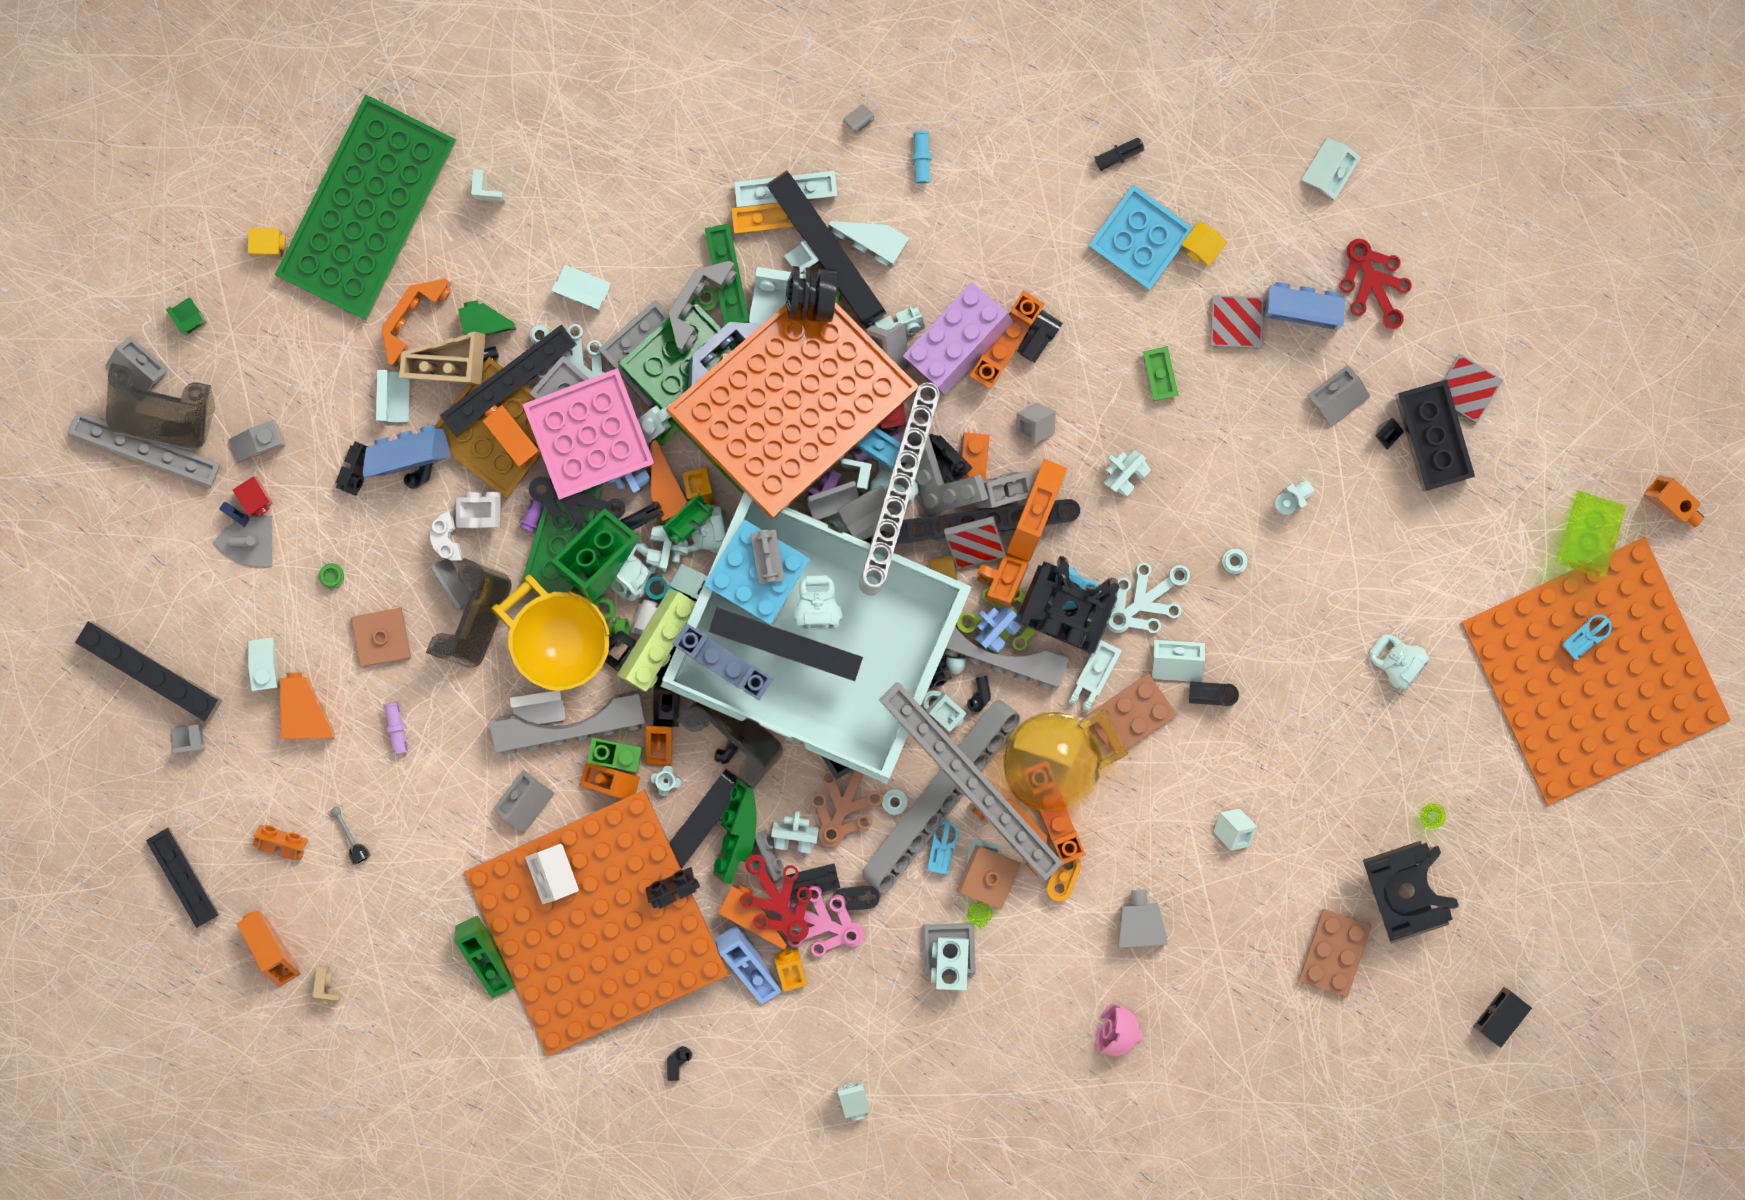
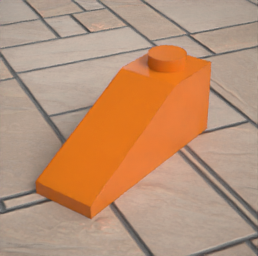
M657 440L651 442V456L654 464L651 465V499L653 502H659L662 507L659 511L663 510L664 516L658 517L656 520L661 518L663 522H666L685 506L687 500Z
M739 884L738 887L733 885L718 913L785 950L787 943L778 930L769 928L760 930L755 927L753 920L757 914H765L768 917L764 909L758 907L745 908L741 905V895L745 892L752 893L753 891L742 884ZM749 895L745 896L743 903L746 905L751 904L752 897ZM759 917L756 921L757 925L764 926L766 919Z

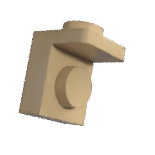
M319 965L316 968L312 997L318 998L319 1003L333 1004L334 1000L338 1001L340 999V994L326 992V988H331L333 973H328V966Z

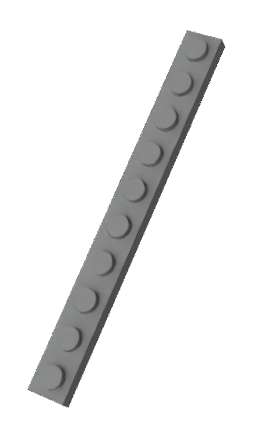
M895 682L879 699L880 703L1037 875L1046 881L1063 862L899 682Z

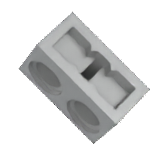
M1029 471L1010 472L983 480L988 499L976 502L975 507L993 508L1028 498L1032 490Z

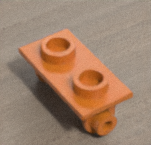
M259 825L253 836V846H256L257 850L275 854L276 847H280L279 856L294 861L297 859L302 860L304 855L303 849L308 842L307 838H303L297 833H286L270 825Z

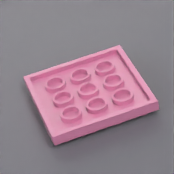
M618 368L522 404L559 500L654 464Z

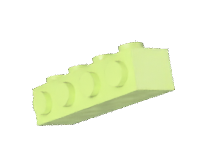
M669 589L617 676L645 692L648 688H652L657 681V673L660 668L668 663L671 657L670 652L674 647L672 644L688 622L696 602L679 591Z

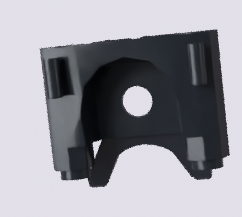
M1059 556L1057 566L1043 561V564L1037 567L1016 622L1084 651L1096 654L1118 600L1115 597L1120 588L1118 580L1111 577L1094 589L1084 590L1075 586L1070 580L1069 563L1066 557ZM1057 573H1058V584H1057V583H1054L1055 578H1056V576H1057ZM1068 601L1074 602L1077 606L1076 614L1071 617L1063 613V605Z
M1421 841L1363 859L1391 944L1449 925L1448 921L1453 920L1450 909L1459 907L1458 900L1435 894L1427 881L1428 868L1441 854L1439 846L1428 847L1427 842L1422 844ZM1405 883L1411 884L1415 890L1414 895L1408 899L1401 897L1399 894L1400 886Z

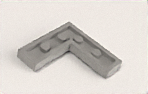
M656 300L598 349L614 369L618 368L623 380L647 407L653 401L618 365L670 317Z
M928 435L915 477L927 515L988 499L981 474L944 484ZM915 440L908 441L912 446H919Z

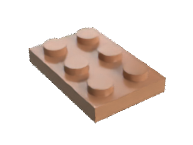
M1147 673L1087 714L1086 717L1115 758L1177 714L1150 674Z
M1323 909L1299 981L1348 997L1372 925Z

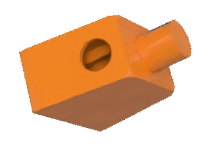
M1659 475L1643 494L1675 521L1688 522L1695 528L1704 519V516L1697 510L1701 503L1674 478Z

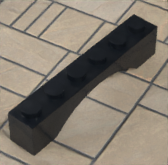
M94 621L86 623L75 641L79 646L205 722L211 720L222 702L221 698L156 662Z

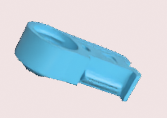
M1604 615L1589 617L1580 628L1562 642V647L1570 653L1572 659L1579 660L1578 655L1582 656L1594 644H1598L1602 639L1609 636L1612 629L1610 620ZM1595 618H1602L1603 621L1590 631V622ZM1607 625L1606 632L1603 635L1597 637L1594 636L1604 626Z
M943 821L941 825L945 824L942 843L937 840V830L933 834L928 870L949 874L950 871L947 868H950L953 852L951 848L955 849L958 830L953 823ZM951 825L954 828L955 836L953 840L947 844L949 829Z

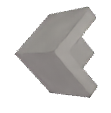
M1035 403L1018 412L1016 435L1033 444L1055 433L1056 411Z
M202 724L171 729L174 747L171 749L172 754L205 749Z

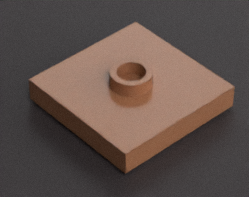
M402 607L351 617L361 667L411 657Z
M976 844L956 891L1002 909L1021 863Z

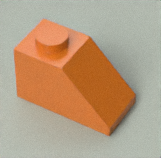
M586 761L579 785L625 799L636 794L640 777L606 766L587 763Z

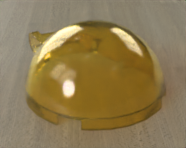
M1102 708L1082 720L1061 712H1044L1031 716L1019 724L1009 736V743L1002 758L1003 774L1014 796L1028 807L1044 812L1065 811L1087 799L1095 789L1102 769L1129 754L1128 748L1126 746L1123 747L1108 717L1110 714L1108 709ZM1098 721L1114 752L1105 757H1102L1098 740L1089 728L1090 725Z

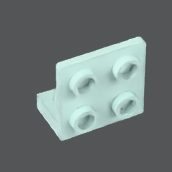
M757 267L749 323L763 324L785 305L786 285L791 272Z

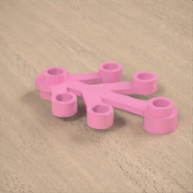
M811 885L809 889L816 890L818 896L812 897L809 901L813 902L818 915L807 910L805 911L804 920L813 924V926L809 927L808 935L804 940L826 931L838 934L824 941H814L811 947L812 954L817 957L823 956L826 950L841 944L848 947L860 945L864 940L865 932L860 924L852 922L845 907L844 897L834 895L829 903L830 908L836 911L841 921V924L832 921L822 899L821 888L817 885ZM806 891V898H807V897L809 896V892H808V891ZM790 898L788 908L794 915L796 906L792 905ZM838 899L842 902V905L836 907L833 901ZM773 911L776 915L781 916L780 912ZM793 930L792 933L798 934L800 931ZM851 931L856 934V938L850 939L847 936V933ZM788 939V943L792 947H798L804 940L793 942ZM815 945H822L824 950L821 952L816 951Z

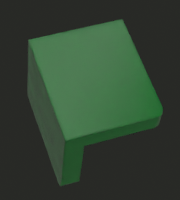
M191 298L185 299L173 308L171 306L166 308V311L180 332L185 336L207 323Z

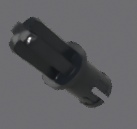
M1135 138L1120 146L1114 145L1113 149L1094 156V159L1101 172L1119 162L1123 164L1124 160L1143 152L1145 148L1142 140Z

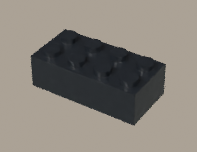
M1447 379L1395 394L1422 491H1428L1475 477Z

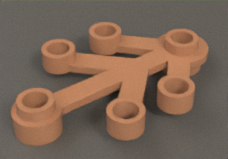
M826 770L821 776L822 782L827 785L836 809L832 820L825 807L826 797L821 793H816L811 798V804L817 809L822 822V827L819 830V839L825 846L835 847L842 842L845 834L858 829L870 828L872 818L868 814L860 815L858 820L841 824L845 815L871 805L878 806L883 801V796L879 791H872L868 796L852 802L861 779L865 775L855 770L843 797L840 794L835 777L830 783L824 780V775L831 773L830 770ZM876 793L880 796L878 803L871 802L870 797L872 794ZM816 796L823 798L824 802L822 805H815L814 798ZM862 817L869 818L870 824L868 826L860 824ZM832 829L836 832L834 839L827 837L826 833L828 830Z

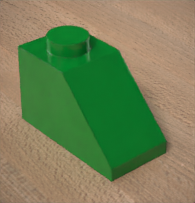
M478 300L463 303L464 307L459 308L464 335L471 332H479L488 336L516 329L514 322L484 303L479 304Z

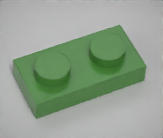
M1168 346L1143 351L1153 401L1179 396Z

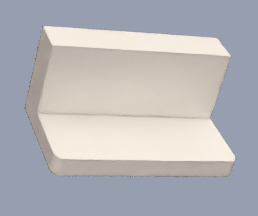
M550 691L510 698L514 714L527 721L543 724L566 719L562 691Z
M562 844L525 856L542 904L558 900L579 891Z

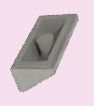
M444 559L431 566V571L456 609L461 610L475 600L449 559Z

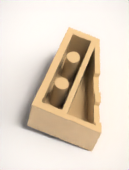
M471 332L464 336L446 339L443 342L428 344L401 352L399 378L481 385L485 334Z

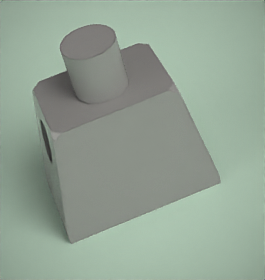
M1146 889L1131 890L1132 905L1121 906L1118 947L1168 945L1159 905L1157 903L1147 904Z

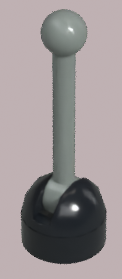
M337 806L333 807L331 814L337 818L351 844L349 858L352 864L356 865L371 856L368 849L362 844L355 843L341 816V809Z

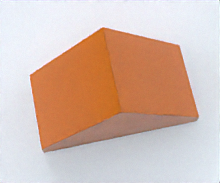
M646 726V765L671 766L673 727Z

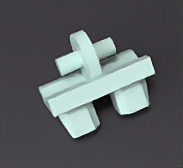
M1134 449L1128 456L1124 452L1117 458L1110 454L1107 458L1112 464L1106 469L1110 475L1103 483L1114 492L1117 491L1124 496H1128L1133 491L1134 486L1127 479L1133 473L1142 479L1151 469L1145 462L1146 458Z
M1307 480L1301 482L1296 487L1294 484H1290L1283 489L1284 493L1277 496L1275 508L1283 515L1291 514L1295 509L1299 510L1306 506L1308 503L1305 499L1315 493V490Z
M652 526L650 540L662 542L663 546L662 551L648 549L645 563L658 567L660 572H666L669 554L673 553L672 562L679 563L680 555H688L689 549L682 547L683 543L681 541L678 544L671 545L672 541H669L663 526Z
M796 810L795 817L785 816L784 822L774 821L771 837H774V848L788 849L789 840L799 841L798 851L809 854L814 843H817L819 827L809 826V819L800 818L801 811Z

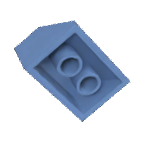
M1275 282V286L1270 285L1268 287L1263 317L1339 330L1343 327L1346 298H1341L1338 292L1325 291V294L1315 293L1314 288L1300 286V290L1290 289V284Z
M435 425L420 428L421 433L412 435V431L397 434L398 439L389 441V437L374 440L375 445L366 447L363 476H386L452 458L445 428L435 429Z

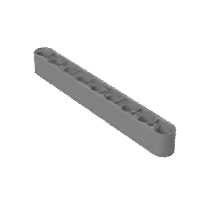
M926 382L918 387L911 405L859 582L861 591L866 595L878 594L886 580L939 399V389L932 383ZM926 394L930 396L932 400L925 401L921 397V395ZM914 417L923 418L925 423L916 422ZM913 439L917 441L919 446H912L907 440ZM907 462L912 466V468L905 469L902 467L901 463ZM894 485L903 486L905 488V491H897L894 488ZM887 508H895L899 514L892 515L888 512ZM880 531H888L892 537L885 538L881 535ZM874 554L883 555L885 561L876 560ZM867 577L876 578L878 584L869 583Z
M1001 700L993 702L958 748L982 772L1017 727L1020 715ZM942 769L863 869V879L879 892L885 893L892 888L964 795Z

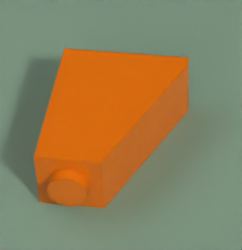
M495 405L484 414L487 417L483 420L484 424L518 467L524 469L541 455L540 449L503 405L499 408Z
M302 672L287 673V678H280L281 739L334 738V729L309 677H302Z
M259 910L246 914L241 921L236 923L262 973L280 987L301 974L267 917Z

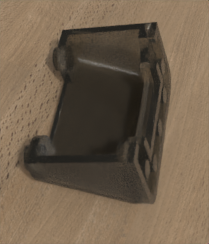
M111 363L108 373L106 423L111 432L189 451H196L204 446L216 408L211 385L193 382L184 388L181 398L133 388L134 376L132 371L126 366Z
M463 558L458 570V578L463 585L473 589L455 635L446 633L436 634L432 637L426 653L464 667L474 668L479 666L484 660L499 622V618L491 608L495 604L499 605L509 596L512 582L505 573Z
M695 701L677 719L679 723L692 732L701 731L711 723L748 757L740 765L739 772L741 778L752 788L763 779L783 755L782 744L764 727L760 726L759 723L748 718L740 721Z

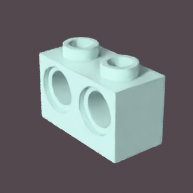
M938 937V942H933L932 957L937 958V967L931 969V983H936V989L967 990L968 938ZM954 944L958 949L957 954L951 958L946 957L943 954L945 945ZM947 969H952L956 972V979L952 983H946L942 979V973Z

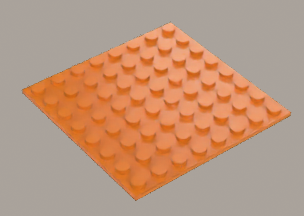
M1646 537L1638 539L1462 621L1463 627L1547 805L1731 720ZM1593 615L1606 616L1612 625L1609 636L1602 639L1598 644H1594L1582 656L1578 655L1579 660L1572 659L1570 653L1562 647V642L1580 628L1589 617ZM1599 617L1593 619L1590 622L1589 630L1592 631L1603 619ZM1607 625L1604 626L1594 636L1597 637L1603 635L1606 632Z
M645 789L464 871L547 1056L729 975L693 894L680 899L678 893L675 892L673 895L676 901L661 909L658 907L654 909L651 903H648L645 888L655 881L672 876L675 872L681 870V867ZM562 844L579 891L558 900L542 904L525 856Z

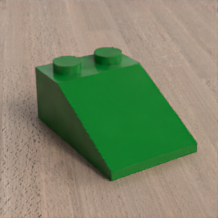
M604 508L551 562L559 576L594 603L611 586L640 537Z

